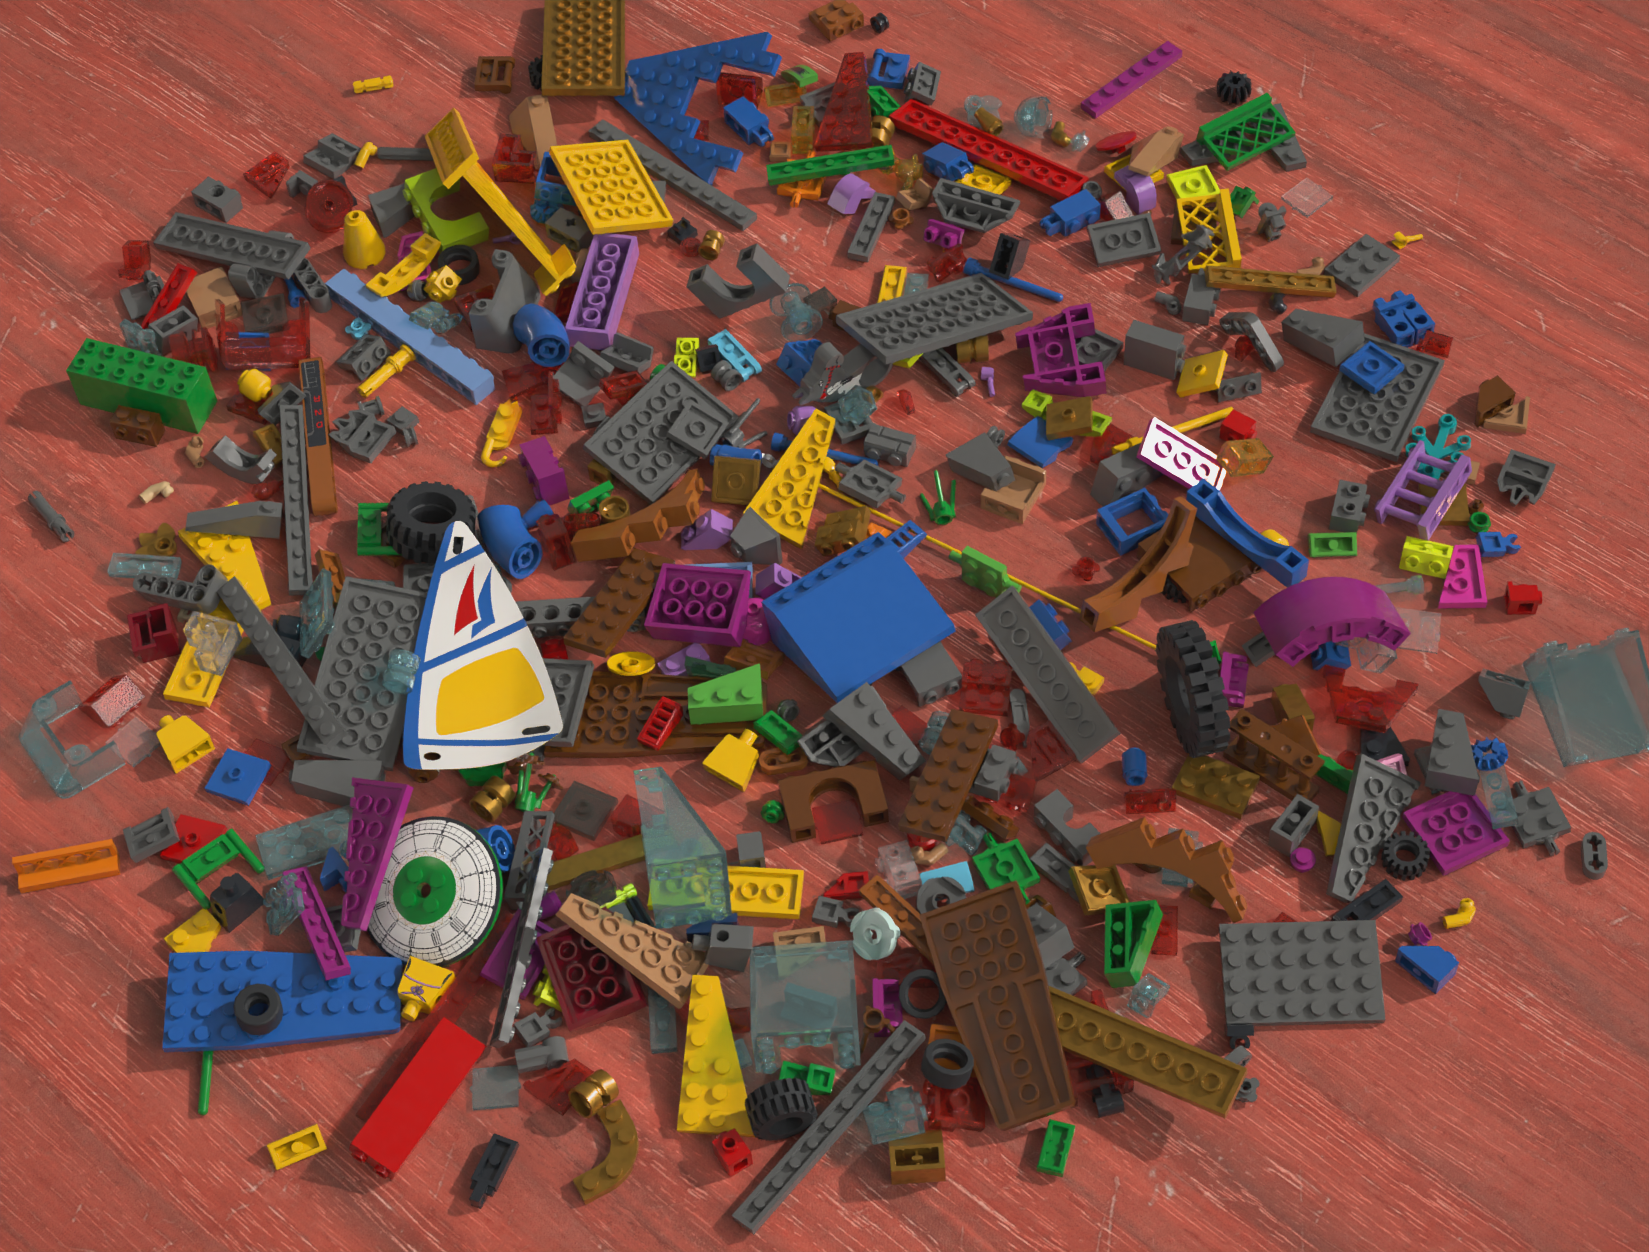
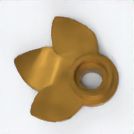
M163 522L159 526L157 533H140L139 541L142 547L135 552L136 555L142 559H152L155 557L169 558L173 556L177 551V545L174 541L176 535L174 529L169 524Z

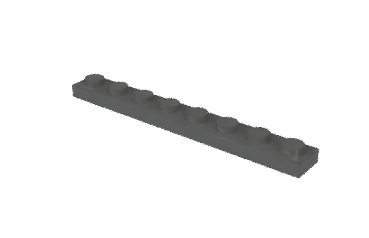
M542 848L534 854L490 1046L501 1048L510 1043L514 1036L515 1028L512 1027L513 1021L519 1013L520 1003H518V1000L526 985L524 974L532 958V955L529 954L531 945L534 944L537 937V931L535 930L536 922L539 921L543 911L540 905L548 889V883H546L547 874L551 872L553 867V860H551L553 850Z

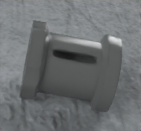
M379 396L367 402H357L359 409L374 415H385Z

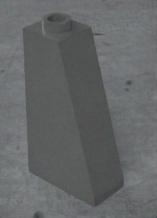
M295 760L293 769L289 771V783L293 784L296 794L353 809L350 807V798L354 797L355 788L352 786V777L385 781L386 777L382 761Z

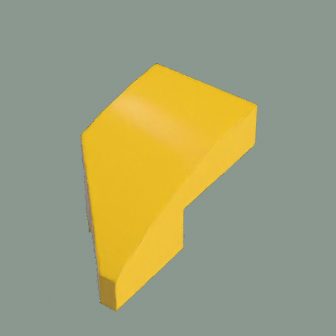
M1318 811L1316 824L1318 833H1321L1325 856L1335 855L1341 823Z

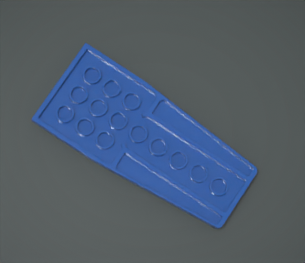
M267 951L170 953L163 1051L246 1050L398 1033L401 1030L402 1003L397 992L402 979V961L397 957L346 955L351 968V974L325 980L315 954ZM257 983L266 984L274 988L279 994L283 1008L282 1021L278 1027L270 1033L260 1036L250 1035L241 1029L237 1023L233 1008L235 998L239 992L245 987ZM258 1003L253 1005L248 1010V1013L252 1016H259L264 1014L269 1007L265 1003Z

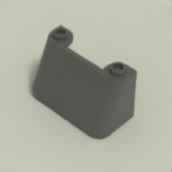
M495 249L491 261L498 270L500 282L492 300L480 299L473 303L469 312V318L476 349L515 353L520 350L523 343L514 334V318L519 309L524 305L531 303L538 305L541 294L537 284L510 252Z

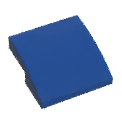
M1038 416L1023 426L1008 441L1007 445L1041 468H1044L1056 461L1058 453L1072 445L1073 438L1064 437L1048 440L1046 436V421Z

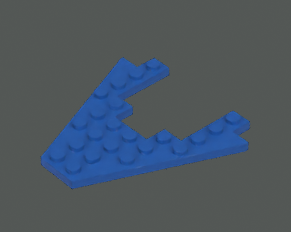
M762 32L629 60L625 69V95L614 96V98L703 181L712 186L719 168L736 173L744 153L738 149L694 139L700 121L697 118L685 116L698 81L703 80L716 84L723 65L775 77L782 57L779 54L766 51L772 35L769 32Z

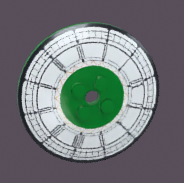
M422 817L401 825L367 928L370 937L378 948L389 957L400 958L404 965H407L410 956L439 967L459 962L474 952L492 930L502 902L503 880L501 869L490 844L469 825L447 817ZM429 884L431 892L429 896L423 898L421 889L424 885Z

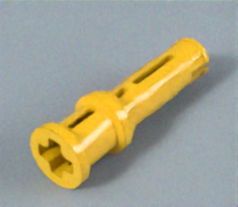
M402 344L398 352L393 356H388L386 363L357 387L358 393L363 398H367L394 373H400L407 363L413 362L416 359L414 352L407 345Z

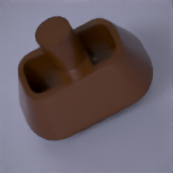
M1479 499L1473 500L1468 507L1469 513L1482 512L1484 504Z

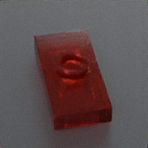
M1159 905L1163 917L1151 947V955L1177 956L1178 906Z

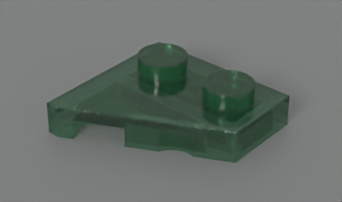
M689 656L685 657L684 666L688 676L716 679L737 671L736 668H732L730 665H720Z

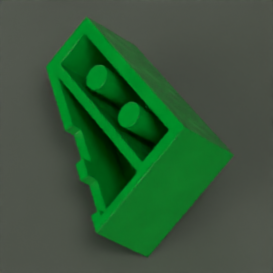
M1156 900L1106 905L1104 974L1112 988L1138 986L1163 917V913Z

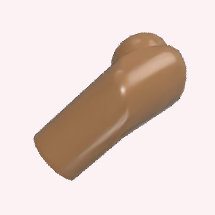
M1314 257L1309 268L1297 269L1296 273L1320 275L1325 269L1324 259L1322 257Z

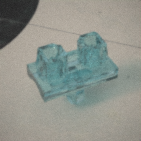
M960 810L947 842L944 843L948 846L956 843L970 855H973L977 852L979 844L984 841L982 838L987 834V830L981 825L972 827L969 824L970 815Z

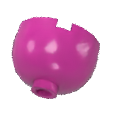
M749 598L747 624L743 638L747 639L749 643L759 646L769 642L771 635L761 603L763 599Z

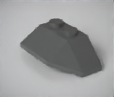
M940 178L932 192L944 222L986 233L1012 219L1020 205V200Z
M871 686V688L873 689V691L876 693V695L879 697V699L882 701V703H883V704L885 705V707H886V704L883 702V700L881 699V697L879 696V694L877 693V691L875 690V688H874L873 686ZM825 718L808 729L797 740V743L810 762L831 767L845 766L864 752L858 746V743L848 735H844L833 722Z

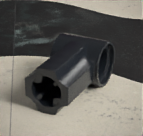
M1092 1064L1086 1069V1076L1093 1094L1092 1101L1093 1103L1096 1102L1098 1108V1118L1124 1112L1123 1098L1120 1090L1116 1089L1110 1070L1100 1065Z

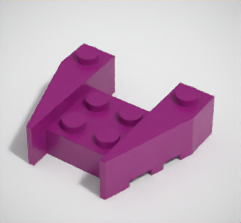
M1091 303L1067 307L1061 310V313L1053 317L1049 316L1043 319V322L1015 333L1017 349L1030 347L1034 373L1023 375L1025 391H1032L1033 389L1042 393L1077 397L1107 393L1102 361L1079 365L1075 338L1095 335Z

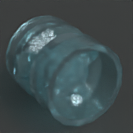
M392 650L388 659L387 667L389 669L385 670L382 685L396 693H411L416 680L414 675L419 669L420 657L409 651Z
M933 712L927 723L928 728L924 729L919 739V747L929 755L949 716L946 712Z

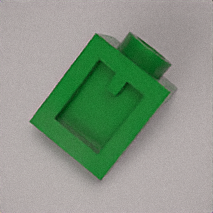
M1235 186L1230 194L1233 215L1242 219L1252 203L1258 205L1260 201L1255 197V191L1246 186L1244 189Z

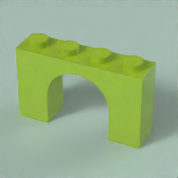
M435 168L406 179L403 189L404 198L407 202H411L413 213L416 218H420L424 233L441 242L438 250L440 254L446 248L454 245L471 247L488 240L489 227L480 212L455 221L443 220L432 212L430 207L434 201L460 191V178L448 189L442 183L438 170Z

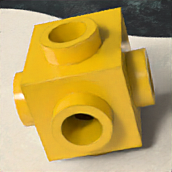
M445 265L429 274L426 278L427 284L423 290L429 294L431 299L438 303L446 299L449 301L456 295L457 291L455 289L462 279Z

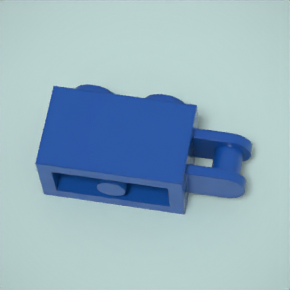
M744 96L723 107L725 123L748 145L755 142L762 147L765 145V142L774 140V136L768 128V117L761 113L754 103L749 102Z
M943 142L922 153L925 170L939 178L954 181L956 179H963L967 173L972 174L974 172L972 164L967 159L966 152Z
M1085 189L1050 206V215L1042 218L1039 226L1042 229H1046L1048 236L1060 232L1066 237L1100 220L1101 204Z

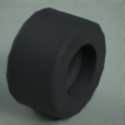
M257 983L245 987L236 996L233 1008L237 1023L243 1031L250 1035L260 1036L268 1034L276 1029L282 1021L283 1008L279 994L274 988L266 984ZM258 1003H265L269 1007L264 1014L259 1016H252L248 1013V1010Z

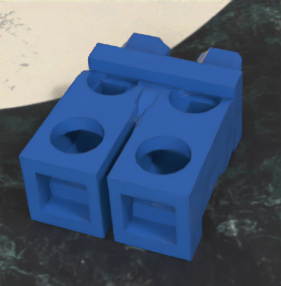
M1400 290L1391 295L1389 302H1386L1381 297L1373 301L1374 322L1386 333L1392 343L1408 348L1413 346V343L1417 345L1433 339L1435 322L1421 305L1415 301L1413 294L1405 295Z

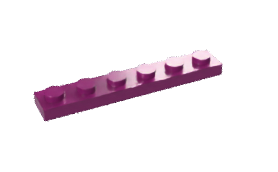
M1166 41L1082 101L1081 109L1096 119L1182 57V50Z
M307 866L282 872L283 881L325 980L350 975L351 968Z

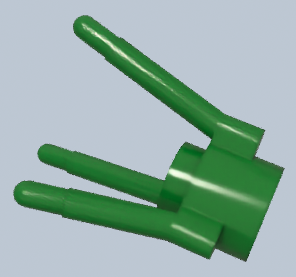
M935 470L934 478L938 502L934 504L932 510L923 493L920 494V498L929 513L930 521H935L938 525H945L956 517L954 510L956 481L952 480L949 505L943 499L939 474Z

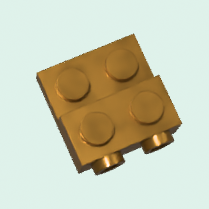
M867 506L827 514L825 525L818 527L814 546L823 556H829L845 552L864 541L871 514L870 509Z

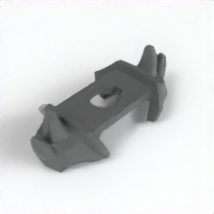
M1197 225V229L1181 235L1182 238L1188 240V244L1169 261H1165L1164 253H1160L1156 264L1152 265L1157 284L1161 283L1162 278L1164 283L1170 285V275L1177 276L1181 268L1199 252L1208 247L1212 248L1209 236L1215 235L1213 231L1203 225ZM1189 253L1185 259L1179 260L1182 255Z

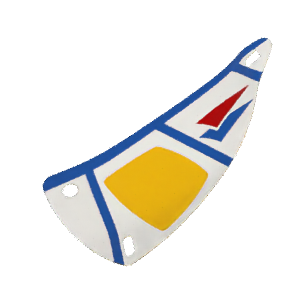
M461 521L451 523L445 531L418 631L409 680L403 735L404 764L411 769H465L503 763L538 748L557 736L563 729L555 693L536 642L497 569L468 526ZM454 537H464L462 552L458 555L454 554ZM550 726V730L546 733L522 734V731L526 728ZM434 752L440 754L441 758L431 761L426 760L423 756L426 753Z

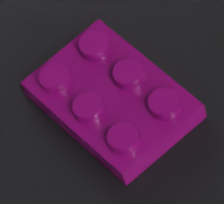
M520 909L515 913L479 974L503 988L521 914ZM540 921L536 922L535 930L537 931V937L554 930ZM535 940L530 948L529 954L532 955V958L524 974L526 985L519 996L522 1000H525L545 965L537 940Z

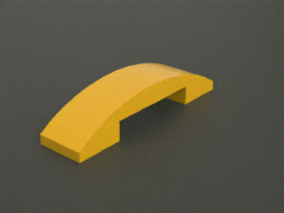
M424 233L410 246L412 252L386 275L382 272L378 273L366 284V288L381 297L401 290L428 266L439 250L441 242Z

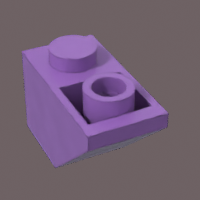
M710 509L696 519L693 525L685 526L681 530V549H718L731 540L733 520Z
M773 563L756 575V595L767 599L802 577Z

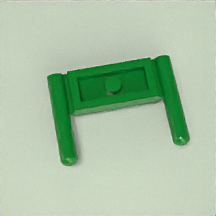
M358 503L357 556L402 555L398 554L393 549V546H381L382 512H387L388 503Z
M230 829L184 859L181 864L174 866L172 871L203 909L207 910L211 907V902L196 883H199L236 858L238 854H241L258 874L262 873L265 867L233 829Z

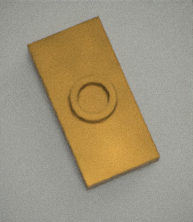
M272 423L253 431V437L263 452L271 449L277 454L272 460L274 468L282 466L281 434Z

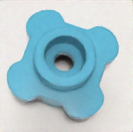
M355 318L351 325L345 328L347 334H351L353 339L360 340L371 330V324L363 322L361 318Z

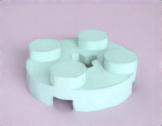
M872 908L859 912L851 922L850 932H853L854 938L851 942L855 951L862 958L879 960L892 954L896 947L897 939L900 937V929L895 925L889 914L880 908ZM871 929L876 931V939H872L873 933Z

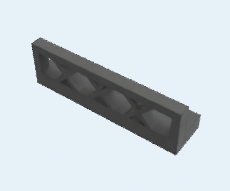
M553 811L524 812L504 899L511 910L522 909L534 854L542 848L548 847L555 817ZM539 819H546L544 826L541 827ZM539 839L541 843L540 846L536 848L537 841Z

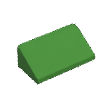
M1356 532L1311 533L1307 535L1310 557L1357 556Z

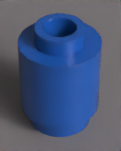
M1129 748L1121 755L1123 778L1128 785L1139 786L1145 783V779L1148 776L1146 753L1139 748Z

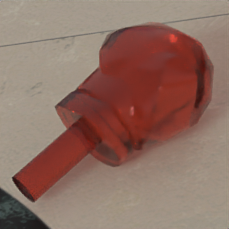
M283 479L255 484L251 490L253 497L259 501L268 500L280 491L279 486L283 485Z

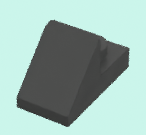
M289 381L273 385L271 387L273 395L258 408V413L275 426L280 422V405H298L306 397L305 393Z

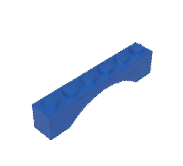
M1201 479L1187 491L1186 500L1197 508L1196 517L1288 588L1300 583L1307 577L1309 559L1292 546L1276 543L1254 530L1234 511L1221 491L1207 480Z

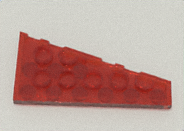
M864 52L844 54L814 144L816 152L860 150L874 147L870 123L871 109L870 97L868 95L867 60Z

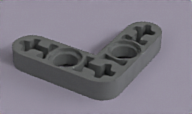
M1228 312L1219 319L1221 327L1227 334L1247 335L1263 363L1270 371L1276 372L1284 366L1282 356L1260 319L1254 313Z

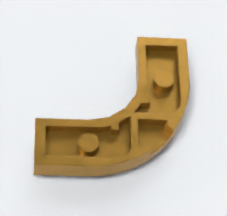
M620 1099L597 1112L611 1140L609 1154L598 1166L573 1179L574 1185L585 1205L619 1187L631 1174L639 1152V1141L635 1125Z

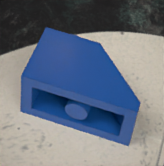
M1401 946L1395 959L1397 964L1434 994L1439 992L1456 975L1459 962L1452 953L1444 951L1439 946Z

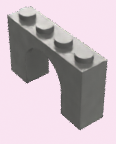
M756 243L740 250L736 267L752 284L745 286L731 284L722 279L706 264L690 272L686 286L721 319L786 293L790 275Z

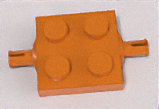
M809 150L806 158L815 157L816 153ZM826 177L779 184L777 194L792 197L790 206L793 208L794 205L795 208L799 206L801 198L819 201Z

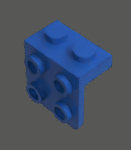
M816 339L785 343L776 365L801 387V379L810 370L814 353L823 343Z

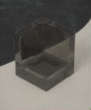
M824 286L803 298L804 312L808 315L812 312L817 314L824 310L829 315L831 308L837 305V299Z

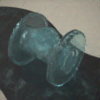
M799 283L788 284L786 293L771 298L769 302V307L775 315L787 316L781 325V333L784 338L793 342L811 338L818 332L823 322L820 312L808 305L811 299L809 288Z

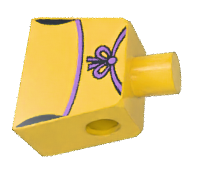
M410 956L397 992L401 1003L405 1005L401 1012L402 1017L409 1021H415L420 1011L429 1015L435 1014L457 986L454 972Z

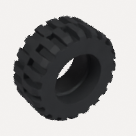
M425 481L417 485L416 483L410 484L408 488L404 487L393 495L388 503L387 540L398 554H402L403 558L407 560L412 559L415 563L419 564L425 562L428 565H434L437 561L445 531L451 523L455 521L465 523L475 536L476 509L471 499L462 490L454 489L452 485H442L441 482L435 481L434 483ZM422 522H436L440 524H427ZM454 537V554L458 555L462 552L464 537Z

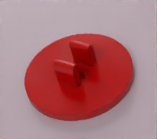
M1134 131L1117 133L1100 140L1095 146L1098 151L1112 150L1113 153L1121 154L1126 151L1125 145L1134 141L1137 135Z

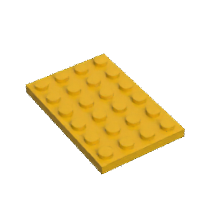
M629 140L550 146L549 154L593 235L672 227L673 218Z

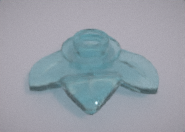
M971 95L965 99L964 108L968 113L967 120L970 125L978 129L981 127L978 120L974 117L975 112L981 107L1000 119L997 109L1002 106V102L998 98L990 95L983 97Z

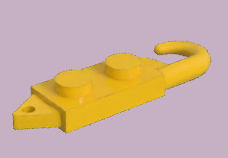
M513 396L504 404L500 403L487 434V440L481 453V460L488 467H499L507 460L506 456H503L499 461H492L489 457L492 450H502L510 445L522 415V408L519 407L516 396Z

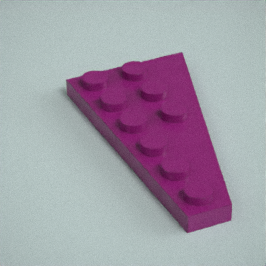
M352 777V786L355 788L354 797L350 798V807L353 808V815L348 825L346 859L349 860V869L345 871L344 879L348 883L347 893L343 896L341 926L348 929L367 931L413 787L402 783Z

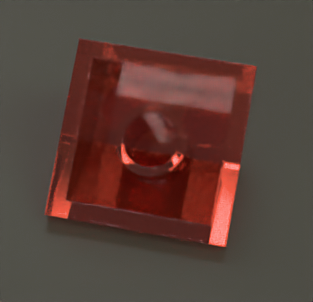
M720 72L716 82L718 104L728 105L744 96L749 102H753L758 109L763 95L762 77Z
M128 675L112 676L77 707L102 728H115L124 720L122 718L123 715L128 711L131 713L141 706L142 703L140 701L145 695Z

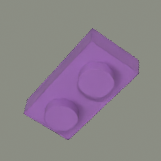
M693 643L657 663V667L661 674L687 676L711 663L702 646L699 643Z

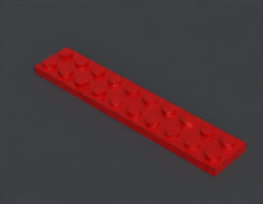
M910 99L889 115V119L898 129L912 133L914 136L923 138L934 145L943 142L966 152L968 160L1017 180L1023 185L1035 188L1041 193L1055 197L1059 201L1079 193L1084 183L1089 181V177L913 99Z

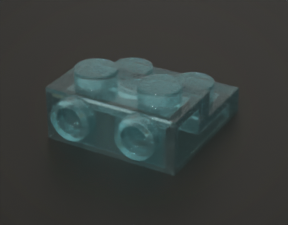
M912 1086L906 1088L899 1087L893 1091L886 1092L887 1101L872 1103L862 1111L873 1145L925 1133L924 1122L928 1121L926 1108L922 1105L920 1092H914Z

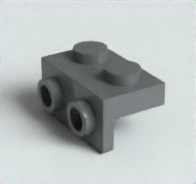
M617 332L614 334L613 344L603 350L600 357L612 366L623 369L631 375H639L651 367L654 348Z

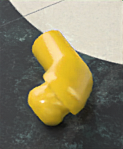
M1469 898L1462 899L1456 914L1443 917L1445 929L1465 926L1471 922L1476 910L1473 900Z

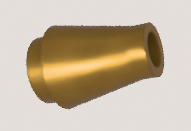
M983 107L975 112L974 117L985 132L998 136L1003 131L1004 125L1002 120L986 111Z

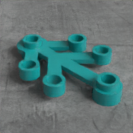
M1444 414L1439 418V433L1434 446L1427 439L1424 427L1416 426L1412 429V439L1417 442L1419 440L1424 441L1427 455L1438 459L1451 455V460L1447 461L1450 463L1457 462L1455 459H1459L1461 455H1464L1459 451H1466L1471 447V438L1467 435H1461L1457 438L1456 443L1444 448L1448 435L1453 434L1457 429V420L1451 414ZM1409 443L1406 445L1405 454L1407 457L1409 454V450H1411V448H1415V446L1417 445L1416 443ZM1421 463L1417 470L1418 473L1438 480L1440 474L1446 472Z

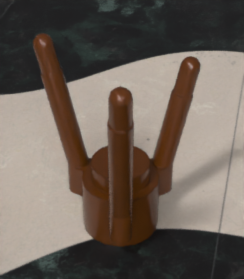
M869 1005L865 1007L863 1012L864 1029L859 1053H864L870 1033H877L883 1027H886L891 1034L896 1030L891 1025L890 1020L884 1018L881 1010L871 1008Z

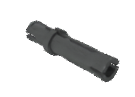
M40 491L32 492L37 497L36 499L29 494L28 501L47 521V526L52 531H55L63 542L70 541L66 533L73 538L74 531L66 524V519L53 509Z

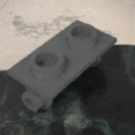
M1249 373V375L1221 380L1219 389L1214 390L1218 392V402L1262 393L1261 373Z

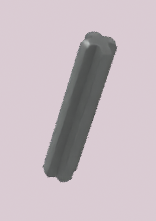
M379 147L377 151L379 159L434 161L429 148Z

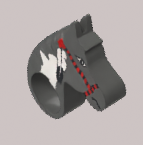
M826 342L815 351L812 366L804 378L801 379V387L792 397L794 399L802 397L798 403L804 405L811 401L837 402L860 396L867 387L876 386L882 382L889 374L893 363L884 364L862 344H859L843 356L830 342Z

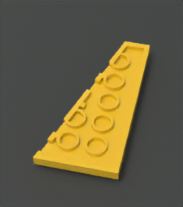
M692 975L677 1131L682 1133L718 1135L723 1131H730L735 1128L742 1137H755L745 1108L747 1093L719 977Z

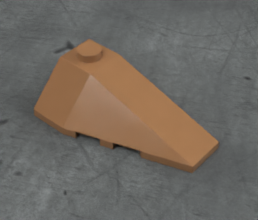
M542 94L526 97L509 115L512 133L520 140L522 147L528 151L530 158L538 169H540L544 152H549L550 146H557L548 97L542 96Z
M1168 126L1133 144L1128 169L1149 176L1177 159L1184 134L1178 132V129Z

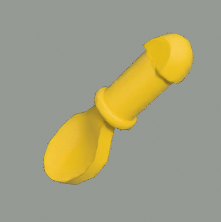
M826 457L823 471L829 474V478L839 488V482L843 478L839 475V472L835 471L834 461Z

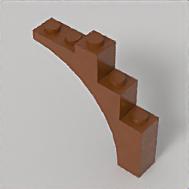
M698 469L689 470L683 480L673 490L645 509L608 524L578 530L571 541L578 562L629 556L635 543L660 541L669 527L693 525L700 512L698 500L705 489L704 480L700 477Z
M1182 496L1174 498L1170 513L1162 530L1148 551L1116 583L1099 594L1085 599L1079 620L1093 632H1097L1137 618L1141 599L1163 592L1167 573L1189 565L1193 545L1189 543V538L1197 508Z
M1143 817L1091 837L1086 846L1097 869L1116 864L1139 863L1173 870L1192 879L1206 889L1223 906L1233 923L1244 918L1247 903L1244 896L1239 895L1232 873H1229L1234 856L1231 849L1226 847L1222 840L1195 850L1193 839L1191 836H1187L1184 829L1156 838L1154 827L1148 824L1146 818Z

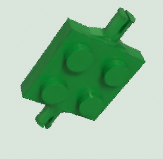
M988 833V836L985 834L982 839L988 849L972 857V863L987 890L1017 880L1025 905H1027L1030 900L1024 890L1040 883V877L1018 839L997 844L992 833Z

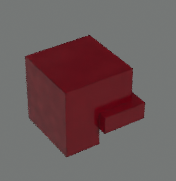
M168 603L127 615L132 652L135 657L141 656L143 663L181 654L176 623Z

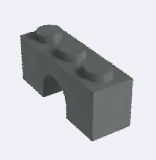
M1056 789L1034 805V822L1039 828H1044L1049 833L1054 844L1060 845L1072 862H1077L1080 866H1086L1092 862L1086 846L1091 837L1101 833L1090 822L1079 829L1068 827L1066 823L1073 819V805Z

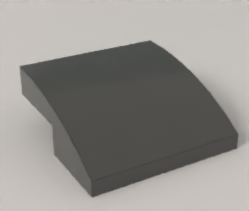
M331 133L318 140L317 149L303 155V163L335 179L355 163L361 148Z

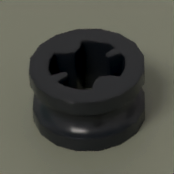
M880 12L876 16L871 17V26L877 33L880 34L889 28V21L883 13Z

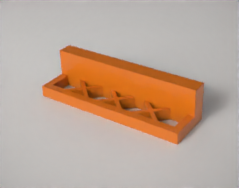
M112 839L12 857V864L18 873V889L21 893L120 875L119 852ZM103 849H109L108 851H98ZM28 863L33 864V865L22 866L23 864H28Z

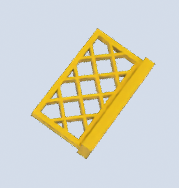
M1229 188L1220 189V194L1177 199L1176 203L1182 234L1192 231L1186 227L1191 220L1197 225L1209 228L1215 234L1214 236L1223 240L1219 246L1212 243L1211 249L1214 252L1209 257L1202 252L1196 255L1205 261L1202 265L1193 266L1192 260L1187 263L1189 274L1198 273L1200 268H1203L1204 271L1206 265L1241 268L1242 258ZM1209 202H1216V207L1213 211L1205 208L1204 205ZM1192 205L1195 209L1190 214L1183 210L1182 206ZM1199 211L1208 215L1203 221L1194 217ZM1211 218L1220 223L1215 229L1207 224ZM1183 238L1184 247L1188 244V240ZM1219 253L1226 258L1227 262L1218 263L1213 259Z

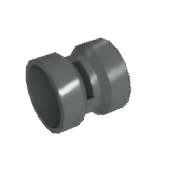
M726 360L718 362L711 371V377L715 381L721 382V386L726 391L734 390L742 380V375L736 369H732V366Z

